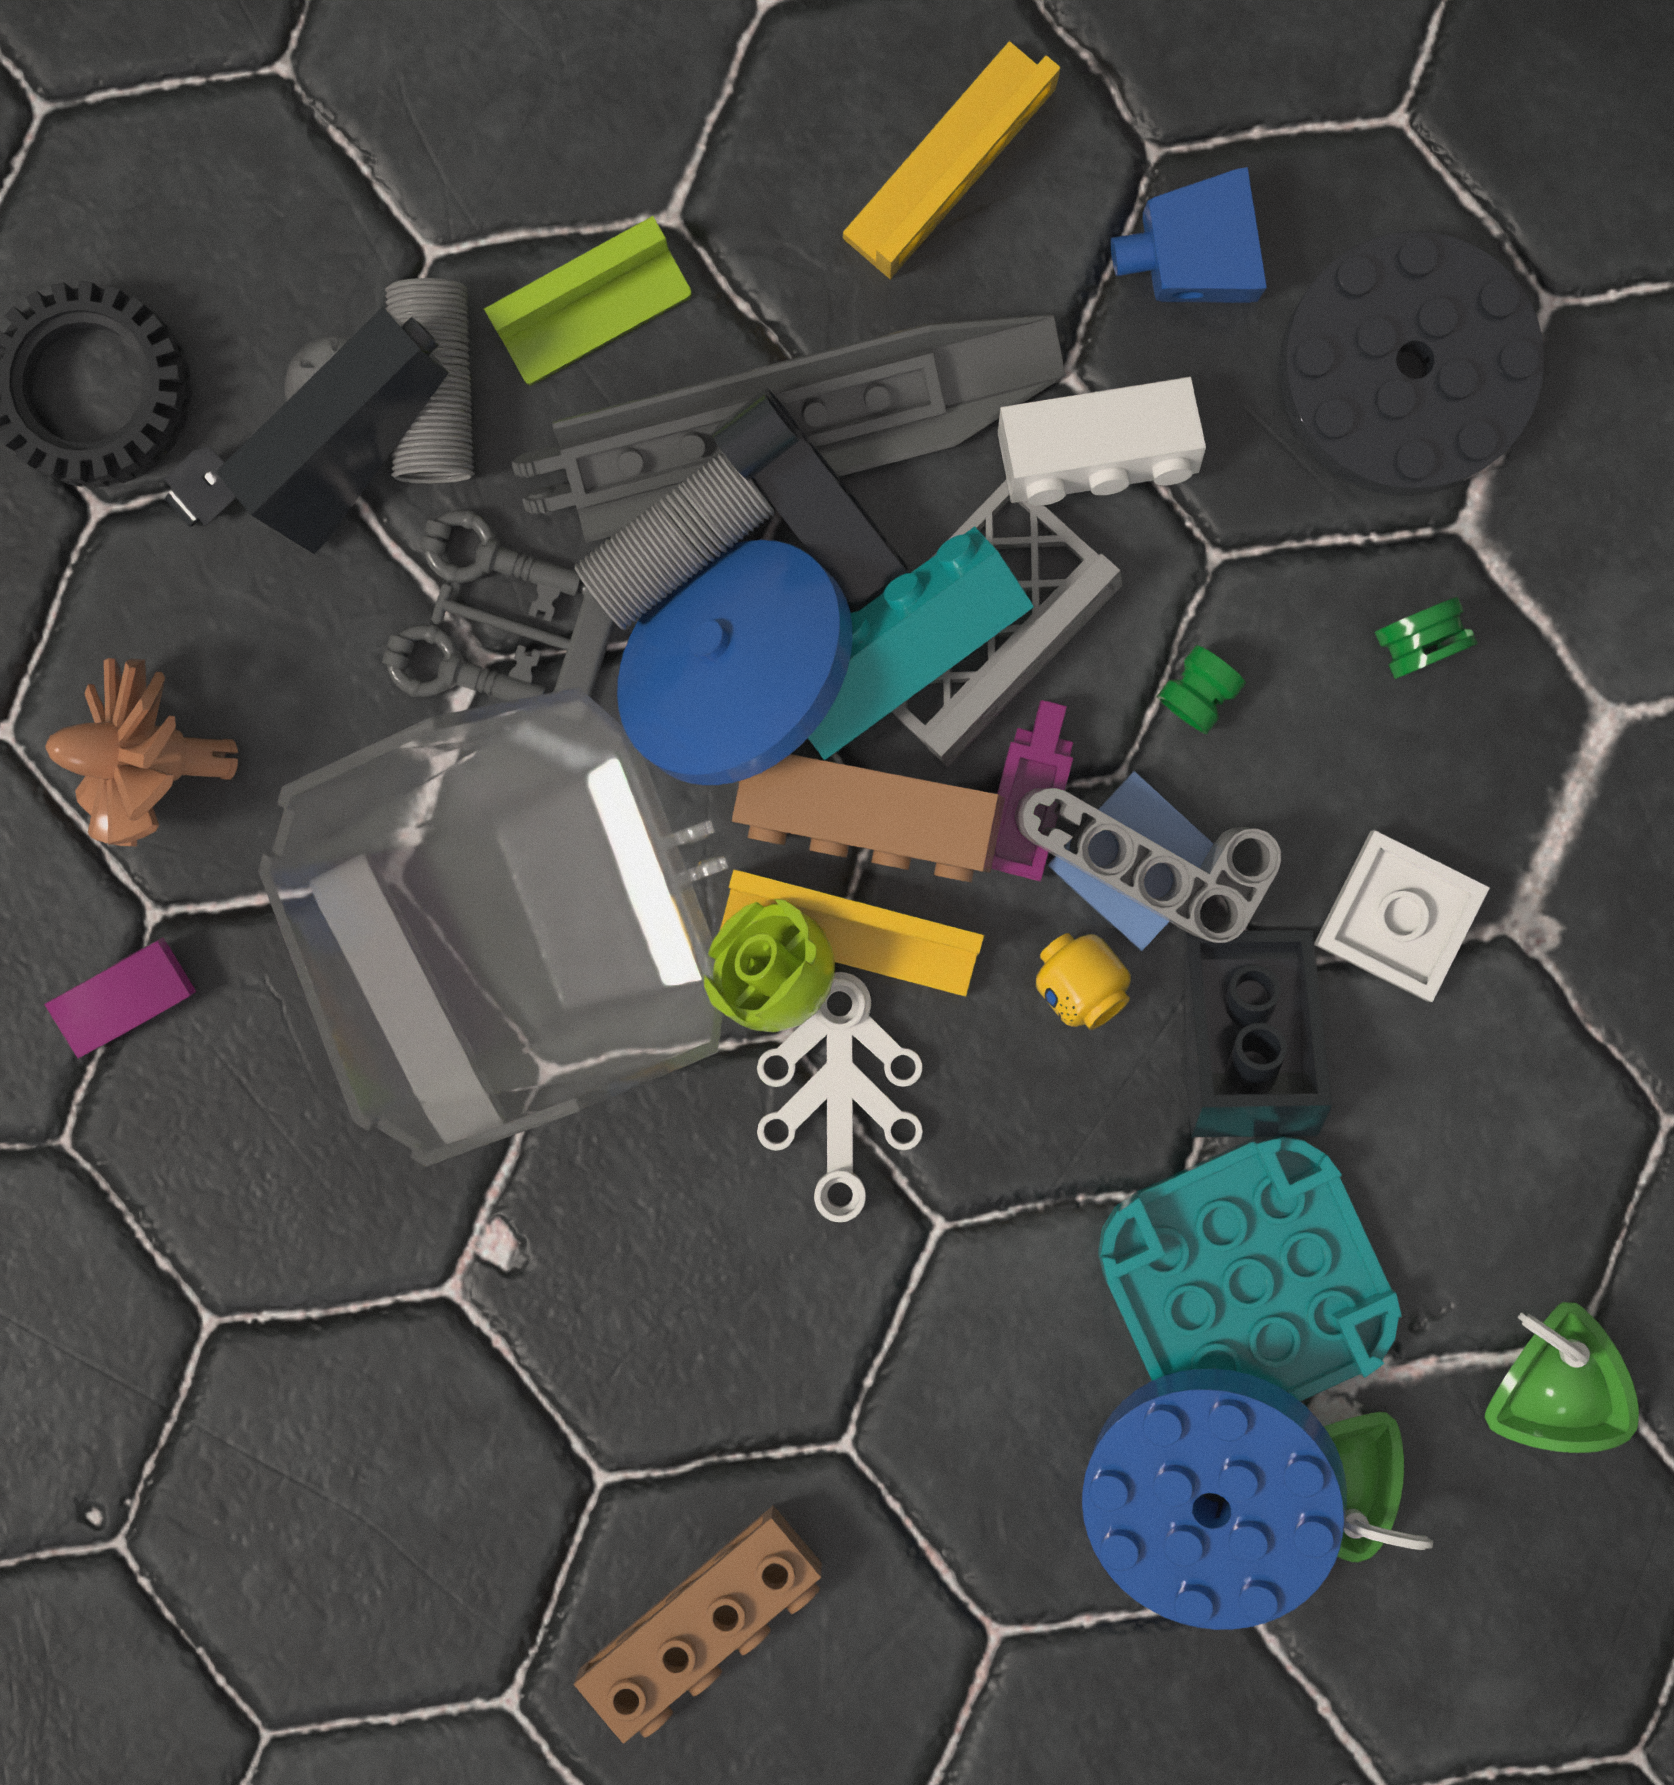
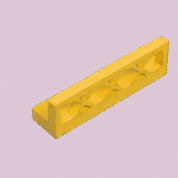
M1009 41L843 231V239L885 276L891 279L1056 90L1061 67L1047 55L1037 65Z
M733 869L729 884L731 890L721 928L727 920L749 904L758 902L766 907L771 904H778L774 899L786 900L812 918L824 930L832 947L836 963L966 997L976 956L980 953L984 935Z

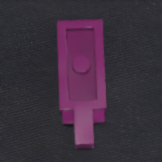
M1046 700L1040 701L1033 730L1017 728L1014 742H1010L997 791L998 795L1005 797V803L991 869L1041 882L1048 852L1028 841L1020 833L1016 825L1015 811L1021 798L1035 788L1048 787L1065 791L1073 758L1070 757L1073 742L1060 739L1059 734L1067 706ZM1054 801L1050 806L1037 805L1033 814L1041 820L1038 828L1040 833L1046 827L1055 828L1058 818L1054 813L1057 802Z

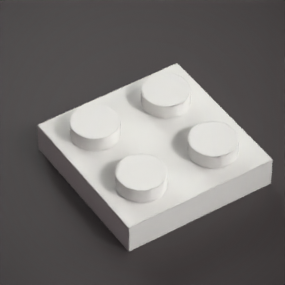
M1373 830L1370 831L1314 945L1427 1002H1433L1489 887Z

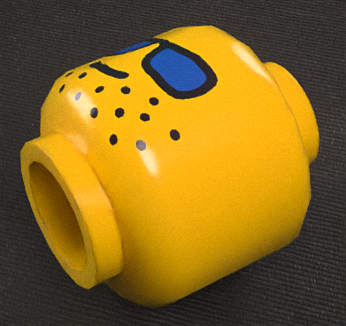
M1066 933L1051 942L1041 952L1040 958L1045 964L1039 970L1036 977L1037 990L1066 1025L1078 1027L1086 1024L1090 1030H1094L1112 1019L1129 1002L1130 997L1126 994V991L1131 981L1130 972L1100 936L1088 934L1074 939L1070 933Z

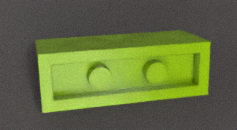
M651 216L486 307L484 310L527 385L532 386L689 300L692 293L669 251L664 234L654 216Z

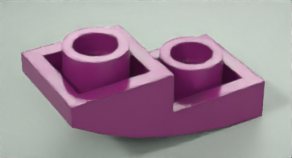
M162 937L114 963L95 976L61 993L44 1005L76 1057L80 1058L195 993L196 990L166 940Z

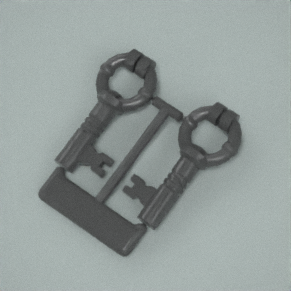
M473 510L448 511L437 517L434 521L427 520L424 533L427 535L422 536L419 548L424 550L429 566L440 577L444 578L447 583L442 584L431 617L434 624L414 625L399 632L397 636L390 635L387 647L390 649L385 651L381 663L387 665L392 681L411 697L425 698L437 696L448 688L458 685L474 691L478 690L480 693L485 692L489 696L494 695L495 698L535 711H539L543 701L546 707L575 716L585 715L615 622L600 606L585 584H580L581 579L576 570L539 558L535 559L533 556L528 557L527 554H519L518 551L502 547L500 541L497 540L492 526ZM462 525L466 529L472 528L481 539V544L476 550L475 562L469 566L459 567L457 564H449L442 558L447 545L442 542V539L448 540L452 526ZM493 570L509 576L515 575L519 579L521 577L525 581L530 580L531 583L538 585V599L532 601L528 615L536 618L538 611L545 612L543 620L552 623L556 610L553 607V602L560 597L561 592L576 597L580 587L584 599L571 639L452 601L450 600L453 591L451 583L474 581ZM446 611L567 650L554 692L544 697L546 687L532 683L533 675L531 669L538 666L542 654L539 651L533 650L532 656L529 657L525 655L526 647L518 645L514 656L517 664L511 669L509 675L504 673L498 674L497 671L492 672L488 668L483 669L482 666L464 661L454 639L437 626L443 622ZM426 640L427 643H435L444 654V658L438 668V677L432 681L422 682L418 678L412 679L405 673L410 658L404 655L405 653L411 655L414 641Z

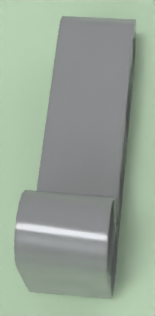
M1035 788L1027 792L1018 802L1015 811L1016 825L1020 833L1028 841L1193 936L1214 943L1229 942L1239 937L1245 930L1281 864V850L1277 841L1268 832L1256 828L1237 827L1223 832L1217 838L1201 867L1198 868L1072 794L1057 788ZM1055 801L1058 804L1054 813L1060 819L1069 824L1079 826L1082 815L1087 820L1075 831L1073 837L1060 829L1046 827L1040 833L1038 828L1041 820L1033 814L1037 805L1050 806ZM1107 830L1115 836L1118 842V853L1112 863L1104 867H1098L1090 859L1088 846L1095 834ZM1249 838L1257 845L1260 858L1253 871L1241 874L1233 864L1232 854L1239 842ZM1071 840L1070 849L1068 851L1064 848V845ZM1157 863H1165L1173 874L1172 887L1166 895L1160 898H1152L1144 886L1146 872ZM1213 895H1220L1225 900L1228 908L1226 921L1220 927L1208 930L1203 926L1200 919L1202 904L1207 898Z

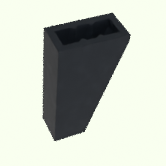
M382 307L216 473L251 516L315 554L324 546L449 374L446 368L432 354L440 344L413 316L403 323Z

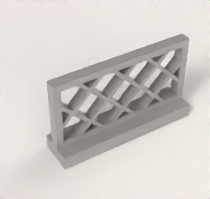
M1007 479L950 538L963 535L974 526L980 531L986 525V539L995 549L1031 548L1032 580L1018 581L1024 592H1032V604L1034 605L1032 615L1022 625L1007 626L988 640V660L978 671L952 672L951 667L930 683H943L944 706L926 725L908 710V700L891 711L947 768L1123 586L1120 569L1102 553L1099 556L1044 505H1031L1028 501L1018 502L1030 513V537L994 538V516L1010 500ZM1039 522L1053 535L1039 536ZM1066 546L1083 561L1066 579L1040 580L1039 547ZM1040 591H1054L1040 605ZM996 637H1010L996 651ZM966 682L952 697V683Z

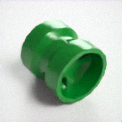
M1196 645L1184 660L1185 670L1181 674L1183 679L1169 680L1156 697L1165 707L1188 725L1201 733L1208 734L1219 719L1216 705H1222L1225 700L1234 699L1246 682L1238 672L1218 656Z

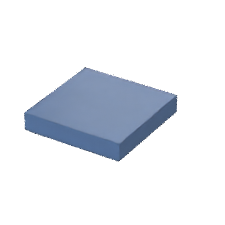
M1135 771L1125 779L1098 809L1198 868L1201 867L1213 846V843ZM1105 830L1093 836L1088 846L1091 861L1098 867H1104L1112 863L1116 858L1118 842L1112 833ZM1071 840L1064 846V848L1068 851L1070 849ZM1056 856L1047 864L1055 874L1139 951H1143L1169 922ZM1157 863L1151 866L1144 878V886L1147 893L1152 898H1160L1170 891L1173 884V874L1170 868L1165 863Z

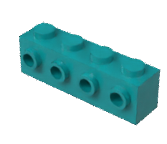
M975 526L965 534L957 535L941 545L935 556L913 572L895 578L888 584L883 594L860 611L851 613L853 641L845 679L827 715L808 737L824 760L1034 607L999 552Z

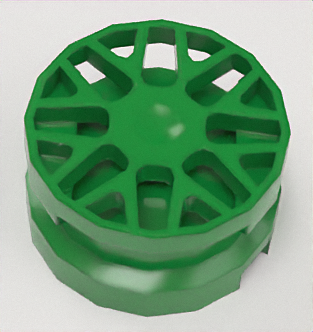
M1458 596L1375 631L1380 646L1388 647L1393 658L1388 665L1394 679L1478 644L1472 629H1464L1459 616L1464 610ZM1437 645V651L1425 655L1424 649Z

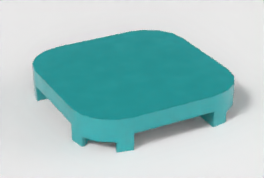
M1259 1137L1248 1140L1145 1187L1114 1207L1102 1227L1098 1255L1103 1276L1151 1381L1165 1375L1192 1369L1214 1368L1232 1370L1264 1379L1282 1388L1299 1401H1303L1359 1374L1365 1378L1385 1364L1382 1360L1395 1341L1398 1319L1402 1317L1397 1294L1391 1289L1340 1179L1342 1174L1328 1155L1296 1137Z

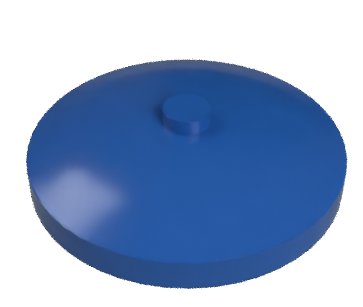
M751 540L734 543L732 548L727 547L726 552H721L720 557H714V562L708 561V567L703 566L702 571L698 570L697 575L693 574L692 579L688 578L687 582H682V586H677V590H672V594H667V598H662V602H657V605L652 606L651 610L647 609L646 614L642 613L641 618L637 621L629 637L619 669L617 699L622 725L633 746L646 759L666 774L678 780L698 785H722L741 781L762 773L789 756L803 744L825 718L842 687L848 670L853 641L850 609L841 587L833 576L809 554L790 544L778 541Z

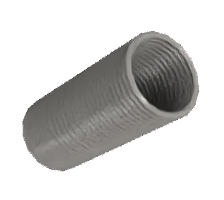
M416 278L393 282L385 289L387 292L385 297L388 299L385 302L388 305L385 309L403 323L413 316L430 332L440 344L432 354L446 368L449 374L393 449L391 457L394 459L391 463L394 466L391 469L394 472L391 475L396 480L410 483H449L468 480L474 475L472 471L474 469L472 465L474 454L471 452L474 449L471 446L473 435L470 433L473 430L471 427L473 423L470 420L472 418L470 413L473 410L470 408L472 403L469 401L472 398L469 395L472 392L469 388L471 386L469 382L471 380L469 376L471 372L467 369L471 365L468 362L470 356L467 354L470 351L467 346L470 343L468 338L470 334L467 331L469 329L467 325L469 314L466 312L469 309L467 307L469 302L466 299L468 297L466 293L468 289L463 283L438 278Z
M718 453V457H713V461H708V465H703V468L698 469L697 473H693L692 477H687V481H682V484L679 483V490L676 488L672 489L673 495L666 493L667 500L660 498V503L665 510L659 503L654 502L651 508H647L646 512L641 513V516H636V520H631V524H626V528H621V532H616V536H611L610 540L606 539L605 544L601 543L600 548L596 547L595 552H590V556L586 555L585 560L580 559V563H575L574 569L604 611L621 629L626 630V625L631 626V621L636 622L637 617L641 618L642 613L646 614L647 609L651 610L652 606L657 605V602H662V598H667V594H672V590H677V586H682V582H687L688 578L692 579L693 574L697 575L698 570L702 571L703 566L708 567V561L714 562V557H720V553L726 552L727 547L732 548L734 543H738L739 539L744 538V535H749V531H754V527H759V523H764V519L769 520V515L774 516V509L752 480L747 481L735 469L724 453Z

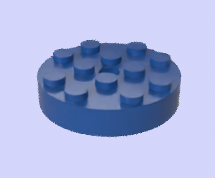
M1214 1368L1192 1369L1165 1375L1145 1384L1125 1398L1111 1413L1097 1437L1085 1473L1082 1491L1083 1518L1088 1538L1100 1563L1119 1587L1135 1601L1167 1619L1189 1626L1214 1630L1241 1629L1265 1624L1284 1616L1304 1603L1321 1586L1336 1561L1341 1546L1347 1506L1346 1477L1341 1458L1329 1433L1317 1417L1294 1396L1264 1379L1237 1371ZM1215 1493L1226 1499V1502H1223L1221 1514L1218 1502H1212L1202 1494Z

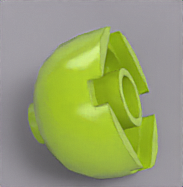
M774 899L778 904H771L766 907L758 902L749 904L727 920L712 941L708 955L715 959L712 968V979L704 974V988L711 1004L740 1025L756 1031L779 1032L802 1025L818 1012L829 996L835 978V958L824 930L812 918L786 900Z

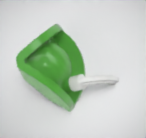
M1571 1302L1559 1304L1543 1323L1530 1314L1526 1316L1520 1313L1518 1319L1523 1321L1522 1325L1535 1334L1510 1368L1486 1409L1485 1419L1489 1428L1495 1433L1515 1442L1557 1452H1598L1618 1447L1629 1441L1638 1427L1639 1408L1637 1395L1625 1362L1600 1324L1582 1306Z
M1375 1412L1324 1426L1341 1458L1347 1486L1344 1531L1337 1557L1350 1562H1361L1370 1559L1381 1548L1383 1543L1418 1550L1432 1548L1434 1541L1429 1539L1428 1536L1391 1530L1399 1509L1404 1478L1403 1445L1396 1420L1386 1412Z

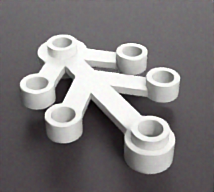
M835 972L829 996L818 1012L800 1025L778 1048H771L765 1051L758 1060L757 1073L760 1079L769 1086L780 1087L787 1084L795 1073V1063L826 1035L827 1063L779 1111L769 1112L763 1116L758 1124L757 1135L761 1144L767 1149L778 1151L787 1148L795 1137L796 1129L827 1099V1173L819 1179L816 1185L814 1200L818 1211L825 1218L834 1222H846L855 1218L861 1212L865 1203V1187L861 1179L853 1173L852 1098L884 1129L887 1142L895 1149L909 1150L914 1148L920 1142L923 1133L918 1117L909 1111H901L852 1062V1035L884 1063L886 1077L897 1086L906 1087L914 1084L921 1076L922 1062L915 1051L909 1048H901L869 1016L871 997L865 984L852 974ZM837 991L847 993L852 1000L851 1010L843 1016L832 1014L827 1007L829 996ZM779 1055L786 1059L789 1069L785 1077L772 1079L765 1073L764 1063L770 1056ZM899 1055H907L915 1062V1072L907 1079H899L891 1072V1063ZM780 1119L787 1124L789 1133L784 1141L775 1143L765 1136L764 1127L770 1120ZM908 1119L913 1122L916 1132L910 1141L899 1142L893 1138L891 1127L895 1121ZM838 1182L847 1184L853 1193L850 1202L842 1206L833 1204L828 1198L829 1188Z

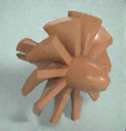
M108 658L104 660L105 706L94 684H88L84 693L95 723H81L63 727L50 735L45 746L54 763L75 774L85 776L75 792L77 802L91 815L88 834L97 841L111 845L137 846L138 839L156 832L159 823L153 806L171 788L173 781H177L181 775L219 777L231 780L235 775L238 765V759L225 758L226 753H238L237 745L233 739L215 740L183 737V734L175 729V716H168L161 726H155L165 676L162 672H156L146 689L145 659L133 658L127 660L123 674L116 659Z

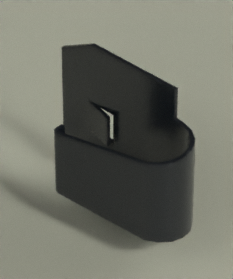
M210 446L192 451L164 478L172 488L165 497V500L189 527L194 526L199 521L207 526L236 498L216 473L224 464V461Z

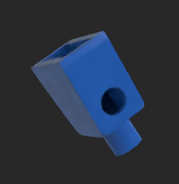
M1248 167L1238 168L1153 197L1147 201L1142 213L1144 233L1111 238V254L1115 275L1121 276L1151 271L1154 294L1157 301L1251 303L1259 301L1267 288Z

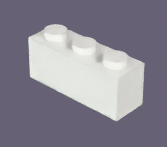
M1191 377L1000 407L998 438L1011 503L1028 501L1031 505L1041 506L1058 502L1066 494L1091 490L1095 495H1111L1123 491L1129 484L1152 480L1158 485L1181 483L1189 479L1192 474L1199 473L1206 450Z

